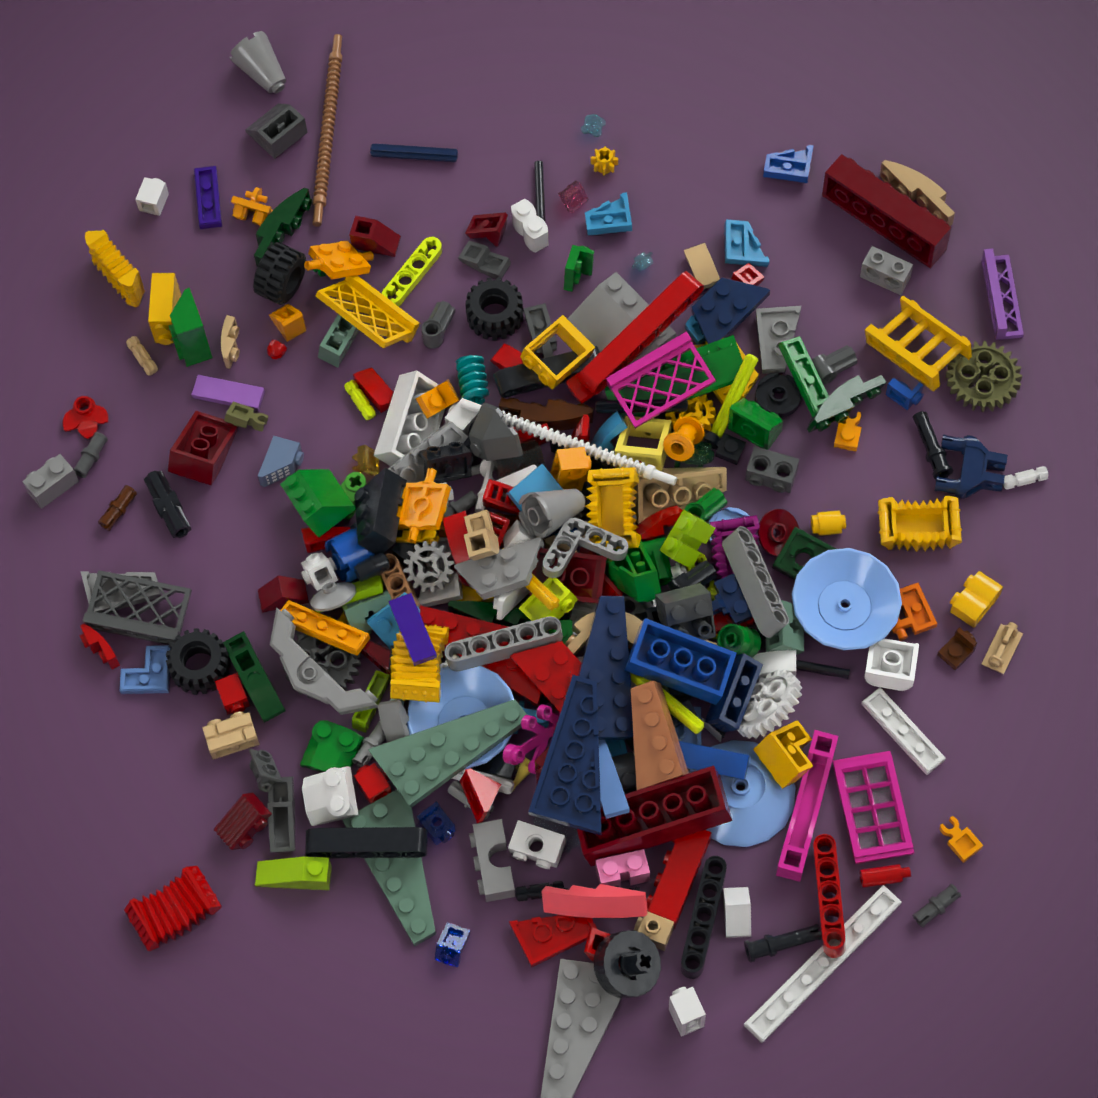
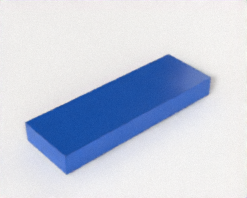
M679 741L688 769L698 771L714 765L721 776L745 780L750 759L749 755Z

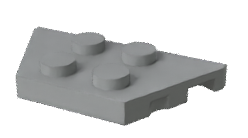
M540 536L501 549L496 555L477 561L471 559L455 564L454 568L476 590L477 594L485 600L528 586L532 579V571L538 563L536 556L539 548L544 547V542Z

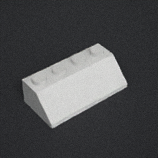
M417 370L399 375L374 452L376 458L389 466H392L436 432L440 427L445 411L443 409L430 418H426L416 398L438 386V384Z

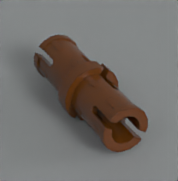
M125 485L114 501L111 500L108 504L109 508L99 519L98 524L110 531L117 519L126 513V508L137 495V492L130 486Z

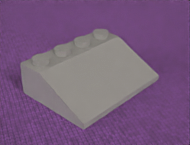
M615 272L594 289L568 317V320L594 346H597L601 352L649 304ZM668 326L631 363L676 338V332Z

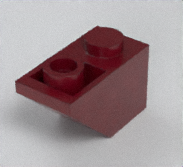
M355 216L349 234L351 245L355 249L372 251L373 253L392 257L396 256L401 239L399 234L380 221Z

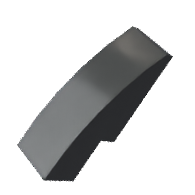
M294 776L281 777L282 783L275 781L268 791L267 805L268 810L272 813L268 819L270 852L295 851Z

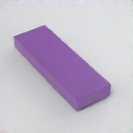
M198 375L191 395L194 399L229 406L234 401L254 408V411H259L265 390L263 387Z

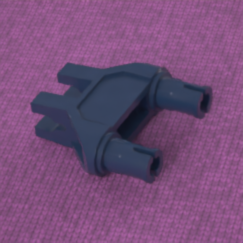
M943 434L941 448L961 452L963 455L961 475L958 480L937 476L934 491L952 493L960 499H965L982 489L1002 491L1005 475L986 472V469L1004 471L1008 455L988 451L974 436L967 435L964 438Z

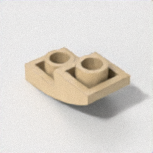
M703 243L684 250L693 277L704 285V289L714 286L720 278L706 244Z
M226 315L221 334V351L225 366L230 369L233 361H237L240 353L236 343L239 327L235 317Z

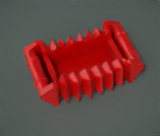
M186 866L182 869L181 878L174 876L175 882L170 880L169 886H163V892L156 889V896L150 893L149 899L145 896L142 897V902L133 898L125 907L124 911L128 915L129 922L135 927L140 941L143 942L148 951L159 948L160 941L167 944L168 937L176 940V934L183 936L184 929L192 932V923L199 926V918L206 920L205 913L214 915L222 908L216 897L217 895L214 894L205 879L206 876L202 874L198 866Z

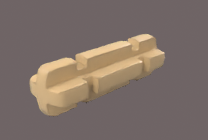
M136 336L127 339L128 348L133 352V355L144 368L146 374L151 376L158 371L157 365L151 359L144 346L141 345L139 339Z

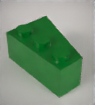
M642 540L640 541L639 548L628 549L627 556L623 560L614 561L609 558L606 559L605 574L619 590L637 602L653 601L655 594L661 593L657 570Z

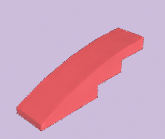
M599 884L596 889L572 885L569 890L545 886L542 890L543 910L545 913L588 918L644 917L648 914L646 892Z

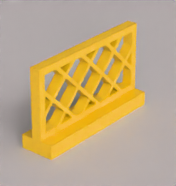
M358 275L346 277L341 282L318 290L315 295L382 348L402 340L406 343L411 342L420 324Z

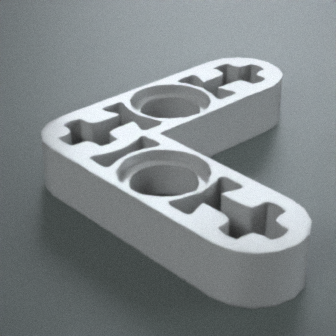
M570 518L563 524L545 555L542 571L549 578L561 576L578 546L611 560L621 561L627 556L628 542L616 534L581 519ZM574 527L578 528V530H575L574 533L570 532V530H572ZM597 535L601 537L602 541L600 543H592L589 538ZM567 544L570 550L562 552L558 550L557 546ZM617 546L621 547V549H618V551L613 550V548H616ZM555 557H556V558H558V563H557V566H555V567L552 569V568L549 567V565H550V566L553 565V563L555 562Z

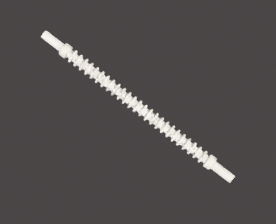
M463 399L461 408L478 414L481 405ZM502 411L504 414L502 420L510 427H516V431L520 429L522 433L527 431L528 435L534 434L535 438L540 436L541 440L546 438V442L551 440L552 444L558 443L560 447L564 445L565 449L568 447H585L586 454L590 458L593 456L595 460L600 458L601 462L607 461L608 465L613 463L614 467L619 465V468L636 467L638 476L643 474V477L649 480L654 478L673 486L676 484L677 477L656 470V467L651 464L647 466L645 462L640 464L639 460L633 461L631 457L627 459L626 455L622 457L620 453L615 455L614 451L608 452L607 448L602 450L601 446L596 448V444L591 446L590 442L584 443L582 439L578 441L577 437L572 439L571 435L566 437L565 433L554 432L553 428L548 430L547 426L542 428L541 424L536 426L535 422L530 423L528 419L524 421L523 417L518 419L517 415L512 417L511 413L506 415L505 411Z

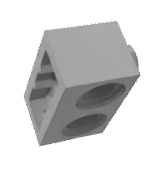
M872 246L862 263L860 277L902 295L911 278L913 264Z

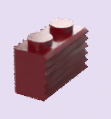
M254 793L242 794L216 825L214 831L229 846V849H246L254 841L252 838L254 834L267 826V820L272 813Z

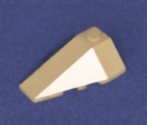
M663 468L662 472L677 477L674 486L654 478L651 480L646 479L642 474L638 476L639 484L633 488L638 492L633 495L636 497L632 501L636 505L633 507V510L637 513L635 515L637 516L638 524L650 515L671 506L677 505L682 510H685L688 504L698 501L713 488L719 489L721 492L727 491V468Z

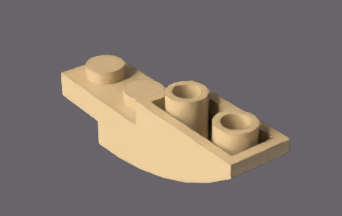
M887 160L882 162L880 176L884 182L891 184L899 193L909 196L912 201L917 200L920 207L927 208L932 215L938 219L945 220L949 226L953 225L955 212L945 203L947 193L938 184L907 166Z

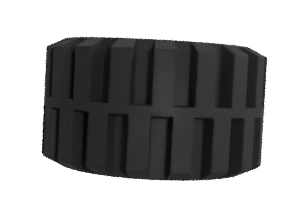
M276 242L265 252L258 264L254 276V292L276 304H286L294 296L304 277L305 254L280 242Z
M492 277L487 278L486 282L481 280L478 282V286L473 285L471 287V292L467 293V300H465L467 322H469L471 330L474 329L475 334L478 336L482 334L483 339L488 340L489 337H492V341H497L498 337H501L502 340L506 339L507 334L512 336L515 333V329L520 328V322H523V300L521 293L518 292V288L515 285L511 286L510 281L505 280L503 282L502 278L498 277L496 280H492ZM490 304H501L506 307L499 314H488L483 311Z
M195 628L192 633H189V630L184 631L185 635L182 637L177 635L175 637L176 642H171L169 645L171 651L166 652L168 659L166 664L175 684L186 693L191 690L193 695H197L198 691H201L202 695L208 694V689L215 691L217 687L214 681L227 677L229 674L227 668H230L229 657L222 640L215 633L210 635L209 630L204 629L203 632H200L199 628ZM204 653L211 656L210 662L202 669L190 670L185 667L187 660L195 654Z

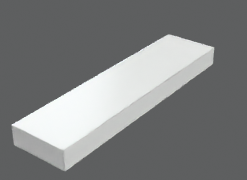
M881 687L862 701L861 705L926 775L945 761L944 755Z

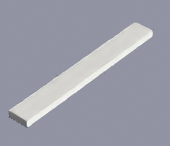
M883 885L844 924L846 951L838 958H831L825 954L823 946L820 947L744 1023V1026L763 1043L902 902ZM835 939L828 942L831 946H838L841 943Z

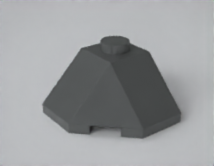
M488 403L482 404L469 433L472 453L474 456L486 461L523 455L518 433L513 426L509 428L502 420L504 414L499 407Z

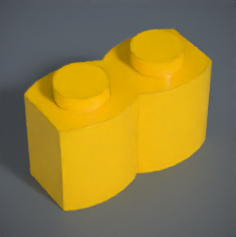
M980 571L975 576L971 574L963 585L965 589L961 593L956 592L950 601L952 605L950 613L973 628L978 625L987 611L993 606L1003 589V586Z

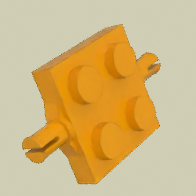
M348 241L310 246L308 254L313 260L305 261L304 267L307 271L313 269L321 270L331 279L369 274L371 265L367 261H373L374 254L372 251L358 252Z
M433 468L427 469L424 481L406 483L401 497L403 498V504L397 510L396 516L400 518L398 529H410L407 542L412 544L417 542L419 531L440 529L451 491L448 484L434 482L437 470Z

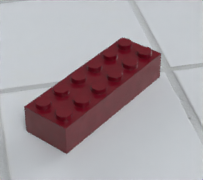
M841 154L825 172L823 197L930 269L947 250L952 227L945 220L938 219L927 208L920 207L909 196L899 193L891 184L881 181L873 172L857 165L852 158H847Z
M713 765L625 794L630 809L629 813L606 819L601 808V835L577 829L583 856L592 867L596 865L595 860L654 847L733 820L721 777Z

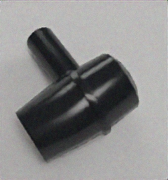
M379 553L369 556V558L353 568L357 578L362 582L380 576L390 569V564L385 554Z

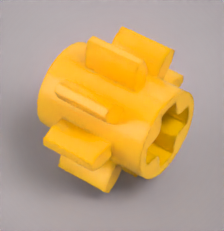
M606 146L599 150L595 149V156L591 157L594 172L598 171L603 176L610 172L614 173V165H618L615 150L611 151Z

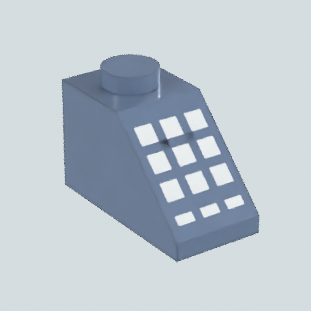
M273 436L258 474L260 486L266 487L295 473L297 466H301L304 458V452H302L299 442Z

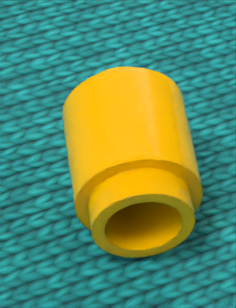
M840 510L817 512L816 515H811L812 533L819 536L842 534V529H846L845 515H841Z

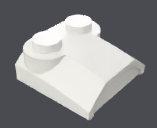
M883 639L870 646L864 675L867 683L872 686L905 691L913 687L919 644Z
M334 767L326 772L303 779L302 793L305 811L311 826L359 815L351 767Z

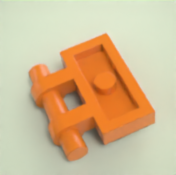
M919 583L901 588V608L906 618L902 620L898 618L897 624L892 629L893 633L897 634L899 641L908 638L905 631L906 628L911 627L914 635L936 628L937 621Z

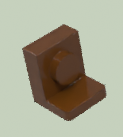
M958 628L955 635L938 651L937 655L956 671L975 652L977 646L976 639L970 632Z

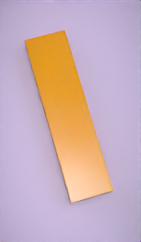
M290 600L280 610L282 611L285 608L295 618L292 621L296 626L295 630L356 656L359 655L370 639L367 632Z

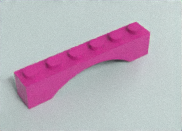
M814 730L807 757L813 767L802 776L776 876L798 882L801 881L839 736Z

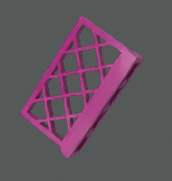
M688 332L681 334L606 378L609 389L617 398L635 429L716 382L692 343ZM691 350L695 357L693 365L680 362L681 354ZM666 363L675 365L673 377L659 374L661 366ZM678 366L692 369L689 381L676 378ZM694 370L704 372L708 380L702 383L692 382ZM645 375L655 377L653 388L640 386L641 378ZM658 378L671 381L669 392L656 389ZM674 382L687 384L686 392L682 395L673 394ZM624 387L635 388L633 399L622 398L619 390ZM638 389L651 392L648 404L635 401ZM654 393L667 396L666 404L661 407L651 405ZM634 405L647 408L645 416L636 421L632 414Z

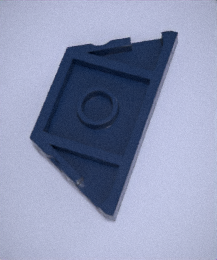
M722 277L691 309L707 344L728 337L770 295V290Z

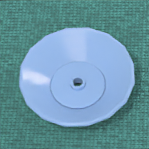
M851 548L827 550L811 558L797 574L791 594L794 614L805 632L822 645L843 651L866 649L885 639L897 624L902 606L899 583L888 566L870 553ZM841 603H847L849 607L844 608L841 606Z
M449 666L441 668L440 702L409 701L407 713L409 716V721L407 722L409 735L514 700L512 690L497 673L483 666L463 671H453ZM512 735L464 770L489 762L504 750Z
M731 740L711 747L750 756L745 780L720 775L733 821L706 830L712 832L711 839L725 846L750 847L769 841L785 828L794 810L795 784L793 783L783 789L780 787L753 749L758 745L756 742ZM743 785L745 789L739 791L736 789V786Z

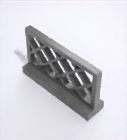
M98 570L83 623L94 630L170 645L171 642L175 643V637L181 634L192 590L190 588ZM103 578L112 579L116 584L115 587L105 593L100 587ZM129 583L136 584L139 591L127 598L122 588ZM152 588L159 589L162 596L150 602L145 592ZM120 590L125 600L112 606L107 597ZM176 592L185 594L183 602L175 607L168 598ZM143 595L148 604L136 611L130 601ZM105 598L110 609L103 613L94 612L96 603ZM166 599L171 609L159 616L153 606ZM128 603L134 613L126 618L119 617L116 610ZM151 608L157 618L149 623L143 622L139 615ZM175 613L178 618L176 628L166 626L162 619Z

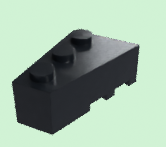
M386 467L354 494L358 544L374 554L384 553L396 543L400 520L396 515L398 506L403 504V498L400 497L401 488L406 487L407 480Z

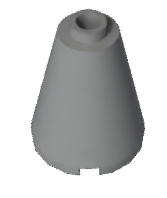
M265 32L253 33L254 38L249 40L246 37L232 49L231 55L233 57H230V60L268 93L274 92V94H277L285 88L286 78Z
M577 489L529 492L519 500V505L522 504V511L519 512L522 526L530 536L535 535L546 538L563 526L570 518L575 517L584 510L585 496Z

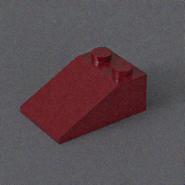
M195 411L170 449L168 472L212 486L221 471L239 426L225 422L224 419Z
M539 548L536 556L538 563L532 571V574L542 583L549 578L542 571L543 559L549 550L546 548ZM575 552L563 574L557 577V579L576 596L577 602L597 604L599 597L602 596L607 557ZM555 557L553 565H549L550 568L553 569L557 566L558 558Z

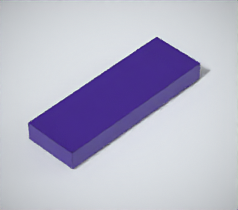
M216 166L194 168L200 229L222 227Z
M412 593L388 601L413 665L416 666L437 658L436 651Z

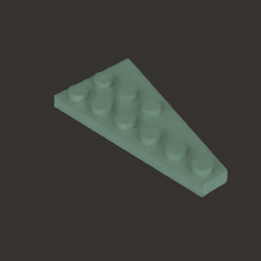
M516 699L368 750L412 808L520 729L521 720L527 714Z
M398 790L360 809L358 816L342 819L346 828L415 827L412 808ZM364 858L414 947L436 935L422 858Z

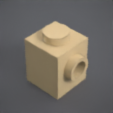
M647 911L648 914L643 918L638 917L634 930L644 933L654 942L657 949L665 951L674 929V921Z

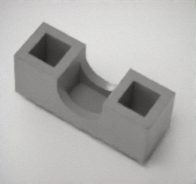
M502 819L472 824L474 832L469 833L471 848H477L478 856H474L473 859L475 870L481 871L482 880H477L480 895L485 894L486 902L516 897L511 867H496L490 862V858L494 853L507 850Z

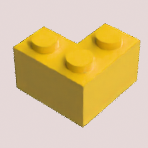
M798 720L769 733L753 749L759 760L766 766L782 789L797 782L813 767L802 751L812 738Z

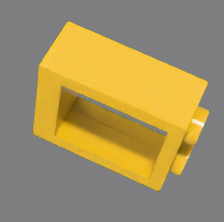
M562 315L523 349L520 358L528 369H532L538 375L539 380L544 385H548L553 390L591 357L595 346ZM555 334L578 355L574 361L557 375L534 354L536 350Z

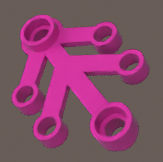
M540 705L537 708L536 715L538 719L548 721L549 726L545 728L537 723L536 717L525 715L521 720V727L524 730L532 731L536 735L520 746L508 744L503 751L505 763L512 765L522 763L525 759V754L536 747L534 756L528 765L529 772L536 774L535 760L545 751L549 738L553 737L560 716L559 712L553 713L552 708L547 705Z

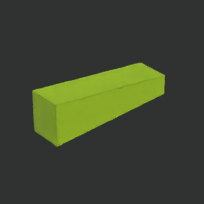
M378 670L375 671L366 691L369 690L378 698L377 705L380 703L390 681L389 674ZM377 708L355 712L352 717V728L366 733Z

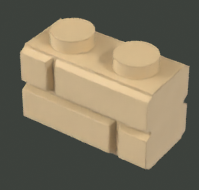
M236 712L230 716L231 718L223 721L221 719H214L209 721L207 726L202 727L213 760L260 745L249 712Z

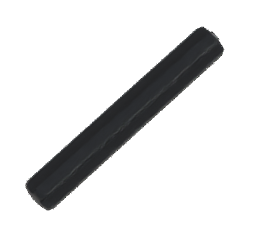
M653 399L651 405L661 407L666 404L667 399ZM687 399L665 412H686L688 410ZM618 400L596 401L595 403L596 413H615L616 411L625 413ZM635 400L646 404L649 403V400ZM634 405L632 413L646 412L647 408Z

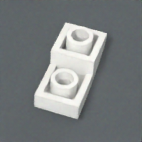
M796 650L763 652L752 657L763 664L758 680H760L761 676L766 678L768 673L774 674L776 670L781 672L783 669L787 672L790 671L796 676Z

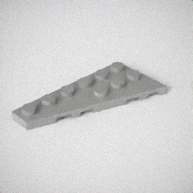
M560 959L541 1098L574 1097L578 1085L622 999L610 995L601 987L595 975L594 963ZM619 966V969H620L621 973L623 974V976L633 977V976H627V975H625V974L622 972V970H621V968H620V966Z

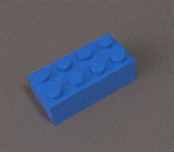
M645 618L639 626L624 671L651 681L654 680L661 683V685L716 705L723 696L737 653Z

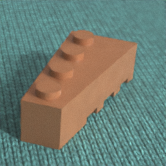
M653 680L631 688L637 790L689 774L661 683Z

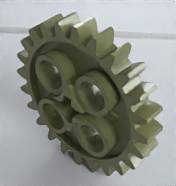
M974 341L973 348H971L972 357L969 360L959 353L947 365L948 371L945 378H948L946 385L951 387L950 394L957 393L956 401L963 399L964 407L969 403L972 404L973 411L977 406H980L981 412H984L985 407H989L991 412H993L995 405L1002 409L1004 402L1010 404L1011 397H1016L1017 390L1021 386L1022 375L1019 374L1021 366H1015L1018 359H1010L1011 351L1003 353L1004 346L996 349L995 342L989 347L986 341H983L982 346H979ZM980 360H986L988 363H981ZM967 373L972 377H965L963 374ZM996 375H1001L1004 379H999ZM979 389H986L988 392L983 393Z

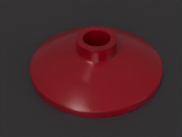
M784 509L768 511L759 522V542L767 553L778 556L794 527L799 528L795 517Z

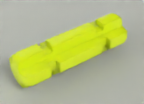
M350 380L344 385L345 390L351 396L359 411L362 412L365 420L368 421L374 418L376 411L369 404L370 402L362 390L358 388L359 386L356 381Z

